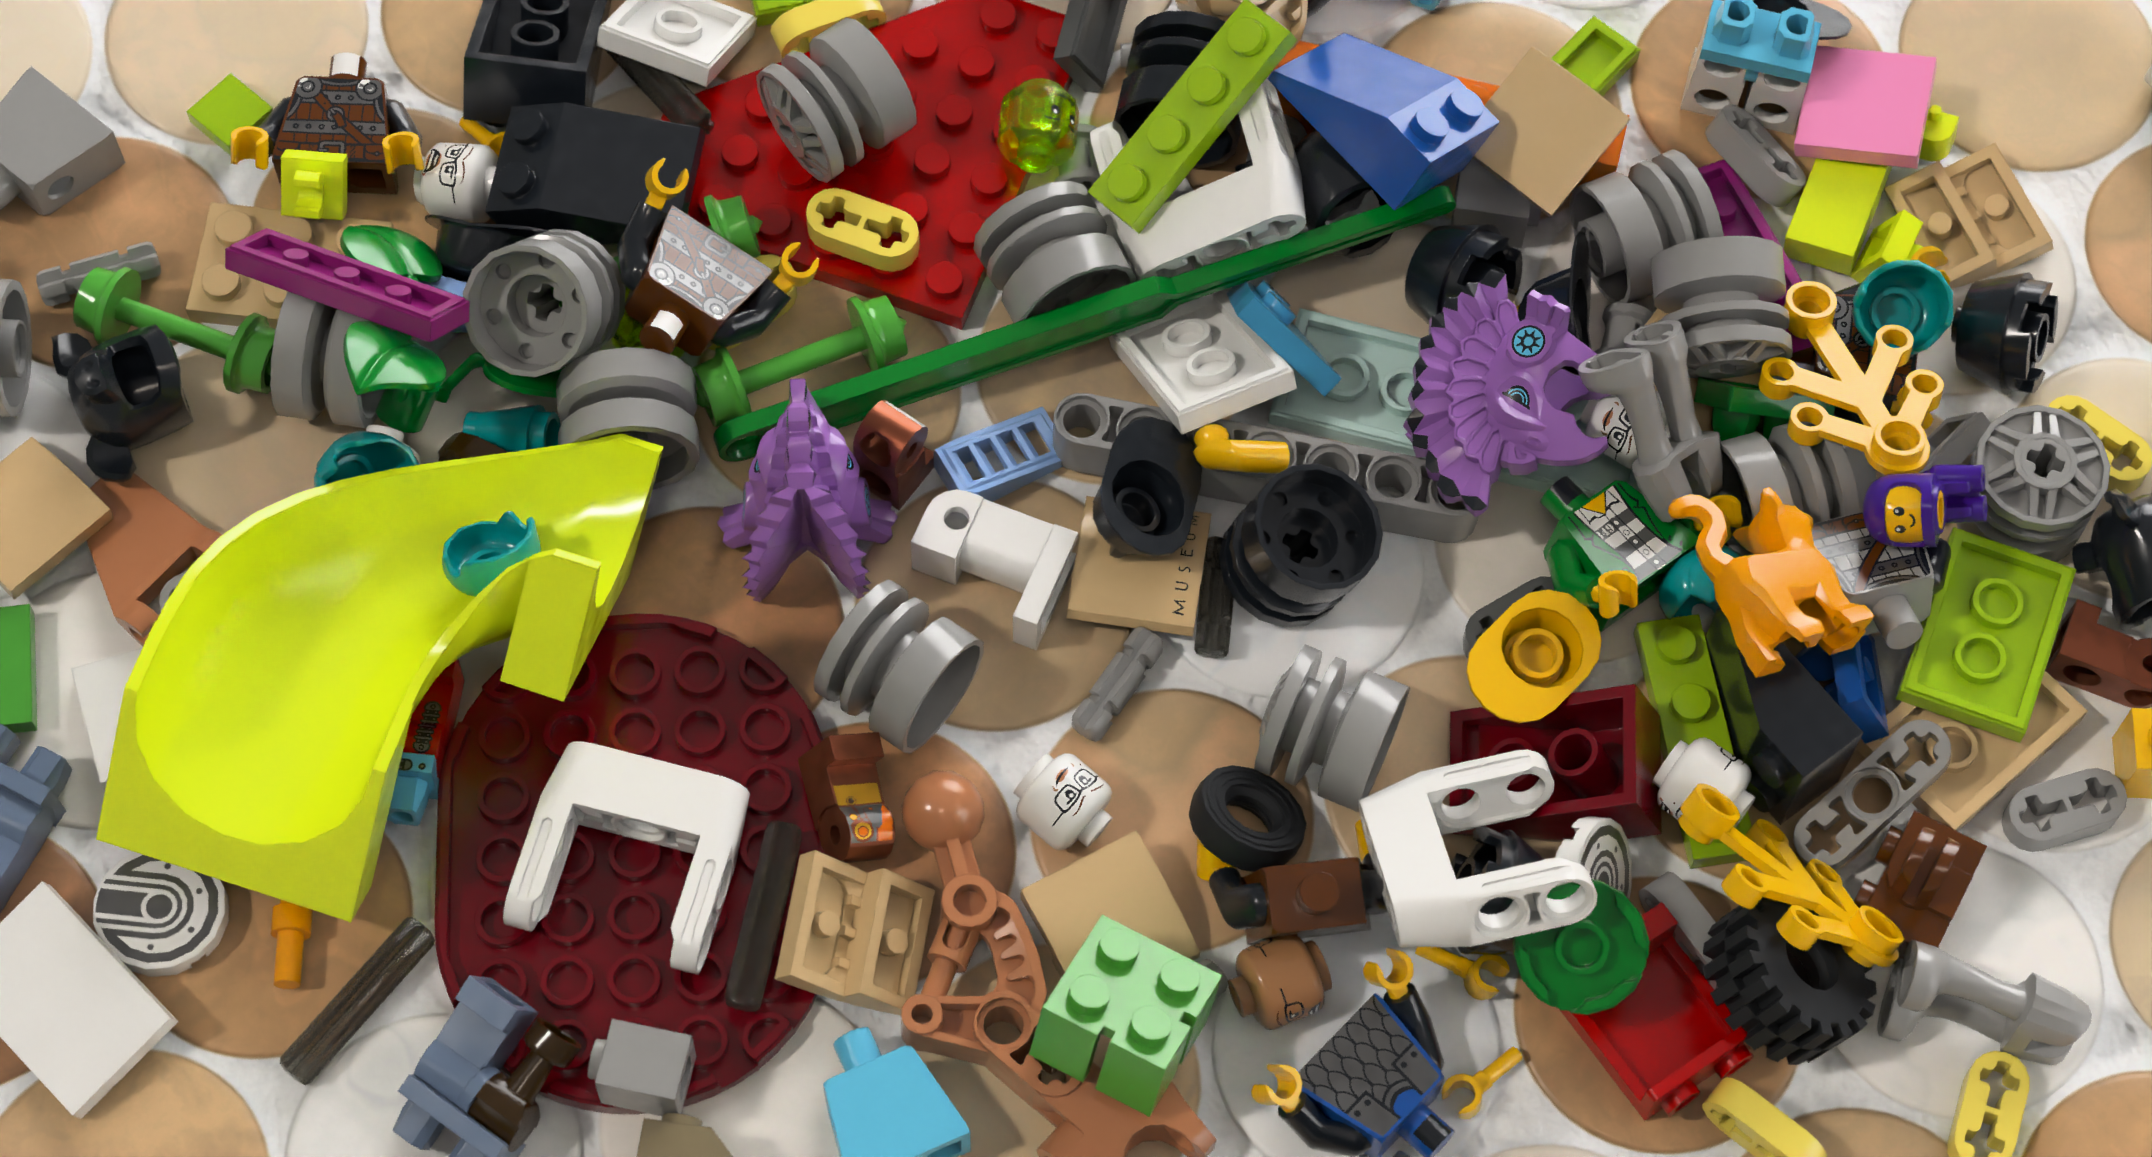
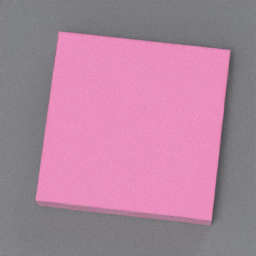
M1817 45L1794 142L1795 156L1917 169L1936 74V57Z

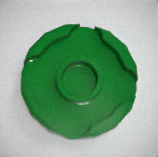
M1592 879L1598 895L1597 903L1588 916L1570 925L1516 936L1513 941V954L1521 979L1538 1000L1560 1010L1586 1015L1613 1008L1635 990L1643 976L1642 972L1646 967L1650 945L1643 917L1627 896L1603 881ZM1564 882L1556 885L1550 890L1547 898L1558 900L1570 897L1578 890L1580 884Z

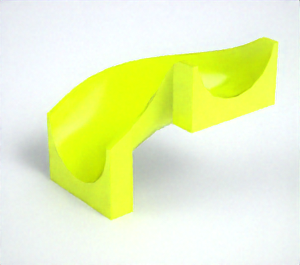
M620 433L599 437L598 439L556 446L447 460L374 472L341 479L296 493L253 513L221 535L188 568L166 601L157 621L154 622L124 687L96 840L352 922L372 886L408 727L415 708L445 668L474 649L509 637L511 638L500 681L564 702L630 576L663 446ZM506 511H513L526 526V520L533 517L540 540L541 552L506 568L476 597L462 593L450 583L443 570L444 543L458 528L480 521L498 522Z

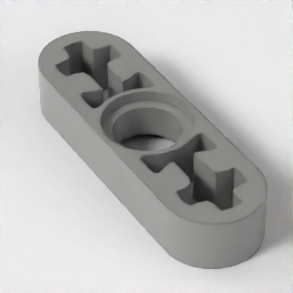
M1913 720L1902 725L1800 818L1793 835L1794 845L1800 859L1806 865L1811 859H1818L1834 870L1843 866L1945 773L1951 760V744L1946 732L1939 725L1928 720ZM1914 737L1922 743L1932 738L1937 742L1933 747V756L1936 762L1930 766L1921 760L1915 762L1904 772L1905 778L1914 784L1907 790H1903L1897 776L1890 769L1880 765V763L1887 757H1890L1893 765L1897 768L1909 756L1907 740ZM1878 778L1889 785L1892 791V800L1885 810L1879 813H1866L1855 805L1853 801L1854 789L1865 779ZM1842 801L1848 815L1855 822L1865 826V828L1856 835L1848 823L1835 837L1839 847L1836 853L1831 855L1828 851L1821 849L1813 854L1808 850L1813 842L1809 830L1815 825H1818L1823 830H1828L1841 819L1840 813L1831 808L1837 802Z

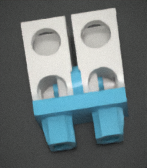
M1713 0L1709 18L1706 20L1699 45L1695 48L1691 59L1680 109L1716 117L1726 105L1738 107L1745 81H1749L1743 109L1756 118L1765 129L1793 135L1807 83L1811 75L1822 23L1814 21L1812 11L1790 7L1780 14L1758 9L1753 0ZM1705 89L1722 92L1728 98L1721 100L1704 97L1698 91ZM1761 103H1774L1782 106L1787 111L1784 113H1770L1764 111L1758 105Z

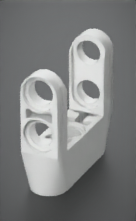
M1267 78L1238 112L1253 162L1252 166L1165 202L1139 234L1110 211L1113 225L1138 280L1151 276L1174 277L1277 241L1289 239L1305 227L1306 214L1299 164L1276 87ZM1116 121L1109 122L1090 132L1091 144L1100 175L1129 141L1123 128Z
M582 741L569 743L540 796L506 896L503 913L504 924L531 932L535 929L537 923L548 915L578 824L692 853L694 857L671 925L674 942L671 951L670 967L698 975L705 963L736 866L750 797L748 789L740 783L720 775Z
M1516 750L1421 771L1358 800L1367 848L1374 870L1383 880L1382 895L1400 947H1472L1570 925L1581 921L1592 912L1596 906L1598 895L1588 869L1580 863L1555 857L1456 879L1441 836L1530 816L1549 800L1554 791L1553 777L1546 759L1541 754L1531 750ZM1523 774L1539 776L1537 783L1526 791L1513 792L1507 789L1509 783ZM1467 788L1475 791L1472 799L1465 804L1448 806L1442 803L1444 798L1454 790ZM1564 882L1580 884L1578 890L1570 897L1558 900L1547 898L1550 890L1556 885ZM1507 897L1514 900L1510 907L1503 912L1489 915L1480 912L1482 906L1494 898Z

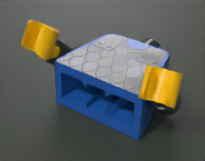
M1386 948V953L1393 963V969L1387 978H1384L1381 968L1376 963L1367 961L1363 968L1364 977L1370 984L1386 989L1387 992L1384 995V1000L1375 992L1299 1072L1290 1065L1268 1064V1071L1272 1072L1278 1081L1276 1093L1267 1085L1254 1084L1251 1094L1254 1100L1261 1105H1279V1116L1311 1149L1356 1157L1361 1154H1365L1368 1157H1381L1401 1137L1421 1156L1434 1157L1455 1132L1428 1108L1440 1093L1445 1078L1442 1073L1444 1060L1431 1017L1415 986L1409 983L1413 976L1414 966L1412 960L1406 953L1400 950Z

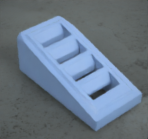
M1043 406L959 437L934 449V468L948 491L956 489L968 491L992 502L1063 467L1061 465L1062 461L1057 457L1053 448V422ZM1036 429L1050 452L1039 456L1026 433ZM1015 440L1027 461L1017 464L1005 444ZM994 450L1005 469L995 472L985 454ZM972 460L982 475V478L974 481L964 464Z

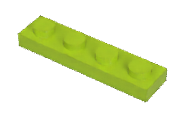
M1243 0L1087 192L1139 234L1292 48L1297 39L1288 29L1251 1Z
M1695 614L1674 617L1671 620L1660 619L1637 623L1633 634L1649 701L1660 715V741L1664 761L1679 741L1682 740L1690 745L1698 738L1710 739L1734 755L1700 615ZM1748 811L1736 827L1744 835L1752 827ZM1680 827L1690 869L1747 861L1719 839H1714L1709 845L1701 844L1687 835Z

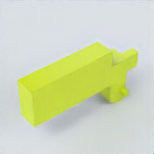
M1933 105L1929 108L1920 159L1940 161L1948 156L1956 137L1959 116L1942 112L1941 107L1938 105ZM1816 158L1785 236L1784 251L1788 258L1851 276L1893 166Z

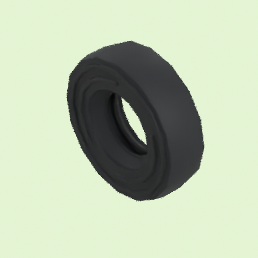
M1234 765L1216 768L1199 784L1193 794L1188 813L1193 832L1206 849L1221 861L1249 872H1255L1265 867L1285 865L1295 856L1302 845L1307 825L1302 807L1288 789L1274 778L1253 768ZM1227 805L1241 807L1253 813L1263 822L1268 829V833L1257 832L1243 826L1231 815Z

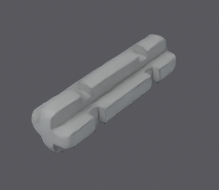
M146 241L128 246V253L119 255L117 249L69 263L70 269L62 271L60 266L42 270L36 274L39 293L47 306L71 301L70 294L78 293L84 278L96 267L114 272L128 267L139 272L141 281L157 277L161 273V265L156 249L151 242Z
M1144 627L1133 629L1123 644L1125 647L1123 651L1116 653L1089 691L1091 693L1089 699H1084L1072 715L1073 729L1091 741L1096 742L1103 738L1112 725L1111 719L1113 716L1119 715L1146 677L1144 675L1146 669H1151L1162 654V639Z

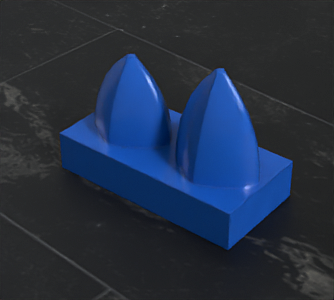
M1872 634L1862 636L1852 649L1829 655L1817 643L1814 647L1807 648L1805 646L1795 655L1798 661L1817 681L1835 679V681L1826 685L1824 689L1863 731L1861 739L1865 744L1889 736L1876 644Z

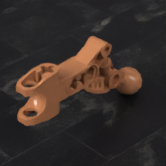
M932 771L917 779L906 792L901 805L902 822L909 836L917 844L934 852L944 890L941 900L942 921L927 954L928 959L933 964L921 993L907 999L902 1007L901 1035L905 1044L912 1046L916 1051H926L986 1067L1022 1100L1056 1127L1036 1149L1039 1157H1126L1128 1151L1142 1142L1162 1141L1177 1148L1187 1157H1207L1214 1150L1217 1140L1190 1108L1172 1081L1150 1117L1096 1090L1095 1087L1101 1068L1093 1061L1084 1082L1065 1074L1064 1084L1057 1079L1050 1081L1048 1085L1041 1082L1042 1069L1049 1074L1057 1071L1054 1067L1029 1055L1041 1010L1047 999L1046 983L1039 954L1018 906L1013 899L997 891L990 881L980 874L972 840L980 832L985 818L984 801L975 785L969 779L954 771ZM983 939L990 948L997 977V986L994 991L984 996H947L955 974L966 971L977 942ZM1008 1022L1014 1025L1021 1035L1013 1043L1004 1045L990 1040L985 1031L993 1023Z

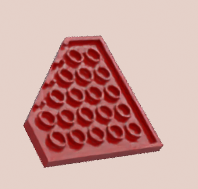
M945 0L869 28L868 30L883 45L898 67L911 93L916 109L917 124L911 130L881 149L870 147L863 142L864 158L853 167L844 165L843 172L827 183L817 180L802 167L775 130L764 109L757 89L756 76L762 69L668 103L660 120L701 127L706 134L688 215L704 226H710L704 197L712 195L717 200H723L742 195L749 215H754L763 221L759 232L756 233L761 255L773 254L782 257L786 247L792 243L800 242V248L788 260L796 272H805L810 269L812 263L818 257L819 265L813 278L814 280L870 299L885 295L893 307L963 330L987 275V269L973 249L975 235L988 217L1003 204L1023 193L1055 121L1044 115L1053 118L1057 117L1058 114L1053 113L1051 107L1057 105L1060 110L1065 97L1057 95L1066 96L1073 81L1053 59L1065 14L1022 0ZM810 51L805 52L804 54L810 58ZM838 188L907 212L917 222L919 230L920 248L918 257L907 268L890 272L865 265L818 247L809 237L807 229L806 210L809 201L822 190ZM836 212L831 219L824 218V226L833 228L837 221L845 222L844 213ZM892 232L888 239L881 238V246L891 248L895 241L902 242L901 233Z

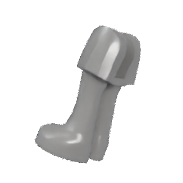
M1664 320L1632 331L1624 337L1625 348L1609 350L1586 359L1579 365L1578 372L1582 383L1589 391L1615 395L1620 399L1629 418L1638 458L1633 462L1631 468L1637 485L1658 519L1662 522H1672L1675 519H1671L1668 514V507L1674 499L1689 494L1709 498L1723 489L1724 473L1719 432L1701 431L1695 415L1687 368L1688 344L1681 322ZM1655 385L1665 410L1670 437L1667 436L1663 424Z
M1912 939L1906 948L1904 959L1900 958L1897 960L1888 981L1879 1013L1878 1034L1884 1038L1902 1041L1913 1032L1918 1021L1924 1016L1944 1018L1963 1024L1999 1042L2001 1052H2007L2018 1059L2057 1065L2064 1060L2071 1050L2073 1043L2088 1029L2091 1024L2092 1014L2089 1006L2072 992L2033 972L2025 981L2018 985L2003 982L1947 954L1938 947Z

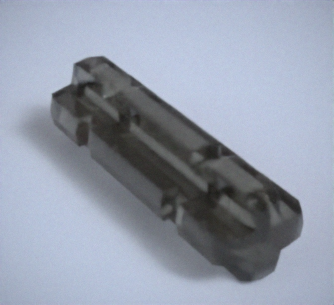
M1218 536L1210 537L1207 540L1194 647L1197 655L1215 659L1224 658L1229 653L1230 626L1234 597L1223 580L1219 560L1223 538Z

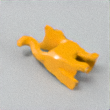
M1770 487L1762 490L1760 510L1750 525L1738 528L1732 534L1741 546L1754 555L1736 558L1722 552V547L1727 538V527L1723 512L1714 502L1701 495L1689 494L1674 499L1670 503L1668 514L1671 519H1691L1702 527L1695 546L1696 555L1703 570L1713 582L1716 601L1730 623L1736 645L1756 678L1779 672L1783 669L1785 663L1779 652L1774 650V648L1791 637L1804 642L1807 648L1814 647L1818 643L1825 652L1832 655L1852 649L1865 634L1866 627L1875 616L1866 605L1850 603L1843 594L1834 566L1814 545L1812 536L1813 517L1802 512L1796 506L1783 504L1777 493Z

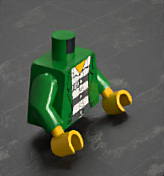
M1564 476L1545 492L1540 501L1559 521L1543 550L1554 591L1568 593L1581 604L1587 606L1597 620L1600 632L1657 593L1663 574L1679 558L1695 549L1698 536L1702 530V527L1691 519H1675L1672 522H1662L1655 515L1643 494L1625 481L1615 480L1589 498L1568 476ZM1718 495L1709 500L1714 502L1723 512L1727 527L1726 543L1732 536L1730 527L1739 528L1743 525L1741 503L1734 496Z

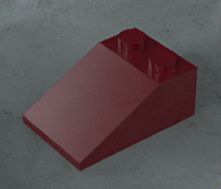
M1636 684L1571 693L1553 712L1539 721L1516 723L1500 719L1483 707L1450 712V765L1516 750H1531L1538 752L1546 759L1554 780V791L1549 800L1530 816L1490 824L1485 827L1497 832L1510 829L1520 838L1573 840L1576 832L1571 826L1577 819L1594 816L1611 818L1620 824L1627 839L1662 834L1661 807L1657 802V794L1660 788L1652 783L1661 767L1660 715ZM1533 774L1518 776L1509 783L1507 789L1513 792L1526 791L1537 783L1539 776ZM1463 788L1450 792L1449 806L1465 804L1472 799L1475 791ZM1476 828L1454 832L1453 834L1473 835V831Z

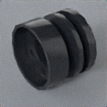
M1165 11L1146 17L1136 26L1126 67L1127 77L1122 83L1114 121L1118 122L1123 128L1129 140L1220 30L1225 21L1214 16L1192 11ZM1239 114L1233 118L1193 168H1206L1222 164L1236 153L1242 128Z
M1318 463L1293 465L1274 475L1258 492L1255 498L1248 503L1245 509L1239 513L1224 533L1219 555L1224 583L1236 602L1258 620L1280 627L1309 625L1327 615L1343 599L1346 593L1350 592L1365 578L1378 560L1383 538L1378 509L1364 487L1343 471Z

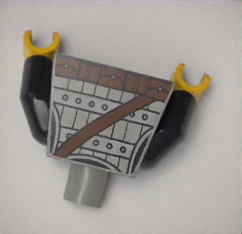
M1863 512L1814 523L1812 530L1814 545L1834 566L1843 594L1850 603L1866 605L1875 616L1866 627L1864 635L1880 632L1887 646L1896 650L1904 649L1917 642L1923 632L1920 622L1930 616L1932 595L1942 590L1951 558V548L1947 541L1939 538L1938 546L1929 548L1886 546L1870 536L1864 523Z

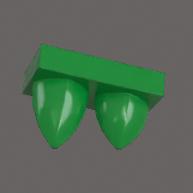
M1698 377L1694 402L1713 407L1712 428L1714 432H1719L1721 441L1756 432L1761 416H1764L1762 436L1768 440L1772 428L1787 424L1793 407L1803 402L1819 404L1825 408L1828 415L1834 416L1835 406L1798 393H1795L1786 400H1774L1766 397L1760 391L1758 384Z

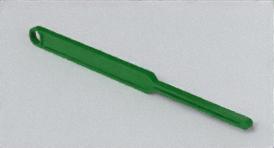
M1439 186L1428 190L1395 211L1386 204L1297 234L1289 239L1277 241L1174 277L1151 276L810 393L829 425L839 429L862 421L868 412L881 400H886L900 408L1162 319L1180 304L1445 215L1456 208V202L1448 186ZM789 400L733 418L718 427L713 434V439L720 458L729 462L754 458L757 454L760 440L767 431L776 427L779 417L784 413Z

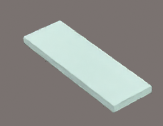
M1299 308L1295 326L1342 379L1324 397L1288 364L1294 371L1297 389L1273 399L1268 423L1353 445L1415 456L1413 445L1405 435L1407 431L1403 425L1412 413L1408 397L1414 387L1413 367L1419 359L1418 343L1421 338ZM1589 400L1574 403L1565 411L1574 414L1576 425L1584 434L1587 424L1580 421V418ZM1604 453L1587 463L1577 466L1556 467L1538 464V470L1527 475H1510L1508 468H1502L1498 478L1499 482L1545 493L1556 481L1564 476H1568L1589 498L1615 480L1625 481L1639 491L1633 470L1626 468Z

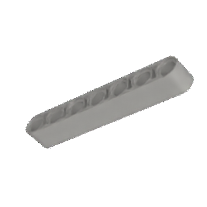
M1076 393L1065 397L1056 407L1053 421V448L1057 457L1062 461L1061 465L1076 472L1103 477L1111 447L1121 429L1136 419L1149 417L1172 422L1160 407L1088 393ZM1223 419L1210 423L1226 428L1229 433V439L1286 442L1290 453L1288 468L1293 465L1318 463L1343 471L1366 490L1378 509L1382 531L1443 543H1457L1468 538L1473 533L1479 516L1474 517L1467 508L1452 510L1440 503V500L1443 498L1438 491V481H1433L1428 477L1425 467L1426 458H1416L1415 456ZM1076 427H1084L1091 430L1094 434L1086 438H1078L1067 431ZM1199 428L1185 433L1195 448L1197 446L1194 442V436ZM1201 465L1202 475L1199 495L1248 505L1276 474L1210 470ZM1393 487L1398 489L1404 496L1389 498L1382 495L1377 489Z

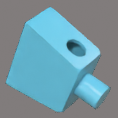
M868 1027L852 1030L834 1042L833 1047L845 1072L829 1078L823 1083L839 1157H959L971 1152L970 1130L966 1122L912 1046H903L882 1055Z

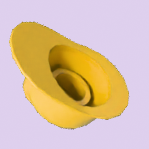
M1547 589L1526 594L1514 602L1477 639L1470 650L1466 674L1471 692L1483 708L1500 719L1516 723L1539 721L1553 712L1588 677L1599 660L1602 639L1597 620L1587 606L1581 604L1568 593Z

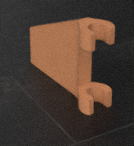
M133 473L131 479L125 482H109L100 478L90 489L110 508L113 519L86 541L114 617L118 624L140 645L144 646L154 622L159 617L148 605L160 594L166 582L174 576L181 574L222 534L200 524L135 473Z

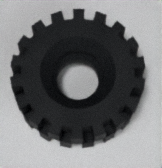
M1763 897L1753 909H1747L1739 905L1712 925L1708 931L1712 938L1706 941L1703 947V955L1713 959L1703 966L1705 979L1716 981L1718 988L1710 993L1716 1006L1722 1004L1727 1006L1731 1015L1725 1018V1021L1733 1031L1741 1026L1747 1032L1744 1042L1752 1049L1756 1050L1765 1045L1766 1058L1779 1062L1787 1057L1788 1065H1800L1806 1060L1809 1063L1858 1033L1868 1024L1865 1020L1873 1015L1876 1006L1868 999L1876 995L1877 992L1876 982L1865 978V973L1873 968L1857 963L1844 951L1841 944L1817 939L1807 951L1794 947L1781 936L1776 927L1777 922L1792 905ZM1807 909V910H1808L1809 912H1811L1813 915L1820 916V915H1818L1816 912H1814L1813 910Z

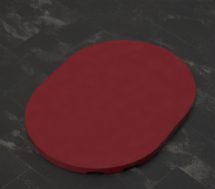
M640 613L608 616L564 702L501 682L503 666H501L483 684V691L468 709L462 722L458 721L445 752L438 790L435 945L440 973L454 1009L459 1003L455 997L469 975L494 979L539 1012L501 1070L510 1076L528 1055L531 1049L525 1044L524 1036L536 1018H542L565 1031L582 1048L567 1068L553 1066L539 1094L558 1103L582 1110L607 1114L636 1115L646 1113L602 1104L595 1086V1080L588 1078L589 1060L594 1043L597 1038L607 1040L612 1019L692 1035L697 1057L683 1106L686 1107L712 1098L739 1084L758 1071L783 1048L808 1015L817 994L775 979L799 857L801 854L813 850L824 853L818 831H815L798 763L799 757L824 739L815 716L811 710L809 711L802 697L788 681V676L755 647L749 648L734 638L718 632L717 628L712 625L688 618ZM578 741L593 743L732 779L748 789L750 797L736 866L705 963L698 975L670 967L671 951L674 942L671 925L694 857L692 853L578 824L548 915L540 920L531 932L504 924L503 913L506 896L540 796L569 743Z

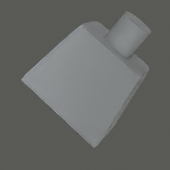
M32 66L24 72L0 102V211L17 196L38 214L50 215L119 169L125 163L114 132Z

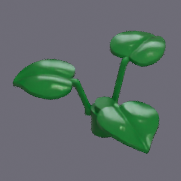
M359 225L348 226L341 235L340 245L347 257L415 281L438 282L443 274V266L437 254L426 243L409 233L385 226ZM358 321L348 327L344 337V359L355 393L361 395L384 389L376 408V414L386 425L402 432H420L426 423L434 402L447 403L452 390L476 368H483L484 375L491 382L503 388L528 395L557 398L556 382L563 368L538 377L511 375L490 364L481 353L475 352L445 380L447 371L443 361L430 349L411 340V335L372 321Z

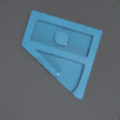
M1265 280L1257 287L1251 282L1246 281L1245 283L1233 286L1226 293L1236 315L1324 397L1342 379L1292 323L1297 316L1289 308L1290 304Z

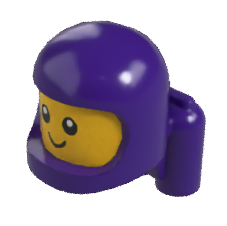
M1937 464L1923 473L1888 474L1876 479L1867 489L1863 501V518L1870 536L1877 542L1890 547L1929 548L1938 546L1939 536L1944 530L1945 523L1986 522L1988 512L1987 497L1980 493L1985 490L1986 475L1984 465Z

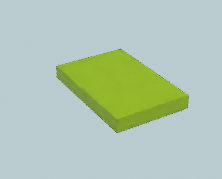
M1953 527L1947 539V543L1951 548V558L1942 590L1932 595L1930 616L1920 622L1923 632L1918 641L1913 644L1896 699L2020 743L2027 731L2076 569Z

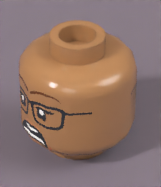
M1297 935L1270 938L1245 948L1236 958L1237 977L1228 980L1229 991L1239 1014L1243 1018L1253 1014L1256 1021L1268 1030H1276L1315 1014L1324 1005L1325 991L1332 989L1331 976L1319 947L1313 940L1304 943Z

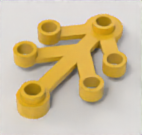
M1802 281L1791 286L1787 291L1784 308L1789 310L1788 329L1793 335L1810 340L1834 379L1800 368L1794 361L1788 358L1772 357L1762 365L1758 383L1760 391L1766 397L1774 400H1786L1795 393L1857 413L1864 425L1828 415L1825 408L1819 404L1803 402L1797 404L1791 410L1787 427L1789 437L1797 444L1803 446H1814L1827 439L1863 451L1867 462L1875 470L1885 475L1919 473L1922 471L1930 455V444L1922 424L1927 412L1935 410L1940 404L1944 389L1942 378L1937 373L1926 369L1910 372L1906 377L1902 391L1903 405L1897 416H1891L1882 402L1897 367L1905 365L1910 359L1914 344L1912 333L1905 327L1895 324L1881 327L1875 336L1872 348L1873 358L1864 375L1832 326L1837 305L1834 292L1826 285L1815 281ZM1886 344H1894L1900 348H1892ZM1773 376H1779V377L1785 378L1786 380H1784V381L1776 380V379H1774V378H1772V377H1773ZM1916 389H1925L1930 393H1922ZM1801 422H1810L1816 426H1806Z
M1703 783L1697 784L1681 804L1682 815L1679 817L1678 823L1687 835L1705 845L1711 844L1714 839H1719L1763 872H1756L1749 866L1740 863L1734 866L1721 882L1722 889L1734 902L1744 908L1753 909L1765 897L1792 905L1776 924L1778 932L1791 945L1800 950L1807 951L1817 939L1841 944L1844 951L1853 960L1865 967H1873L1874 965L1891 967L1898 959L1899 952L1897 948L1902 944L1904 938L1896 924L1875 908L1865 905L1858 908L1843 887L1840 876L1826 863L1818 859H1811L1804 867L1789 846V840L1786 835L1773 823L1765 819H1757L1745 835L1733 827L1740 819V813L1735 804L1716 788ZM1807 909L1813 910L1814 912H1816V913H1817L1818 915H1820V916L1813 915V914H1812L1811 912H1809Z

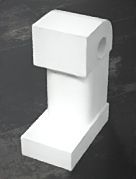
M957 489L945 491L934 497L927 506L911 540L912 569L954 585L957 584L962 571L1022 593L1013 614V642L1037 650L1074 568L1076 554L1072 550L1078 539V532L1057 524H1050L986 500L984 497L968 491Z

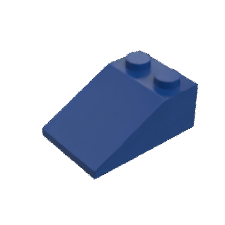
M1342 33L1273 70L1267 78L1394 211L1464 170L1500 123L1484 106L1480 97L1469 90L1458 78L1346 33Z

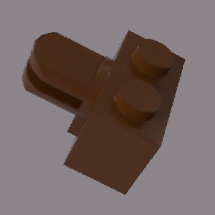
M1914 810L1903 831L1891 825L1874 858V861L1885 867L1876 884L1864 879L1853 901L1858 908L1865 905L1877 909L1891 919L1900 929L1904 941L1897 948L1899 952L1898 959H1904L1906 948L1912 939L1939 947L1987 846Z

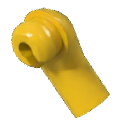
M1218 424L1205 425L1199 428L1194 436V442L1197 447L1193 453L1198 463L1206 469L1278 474L1287 469L1289 465L1290 453L1286 442L1229 439L1227 429Z

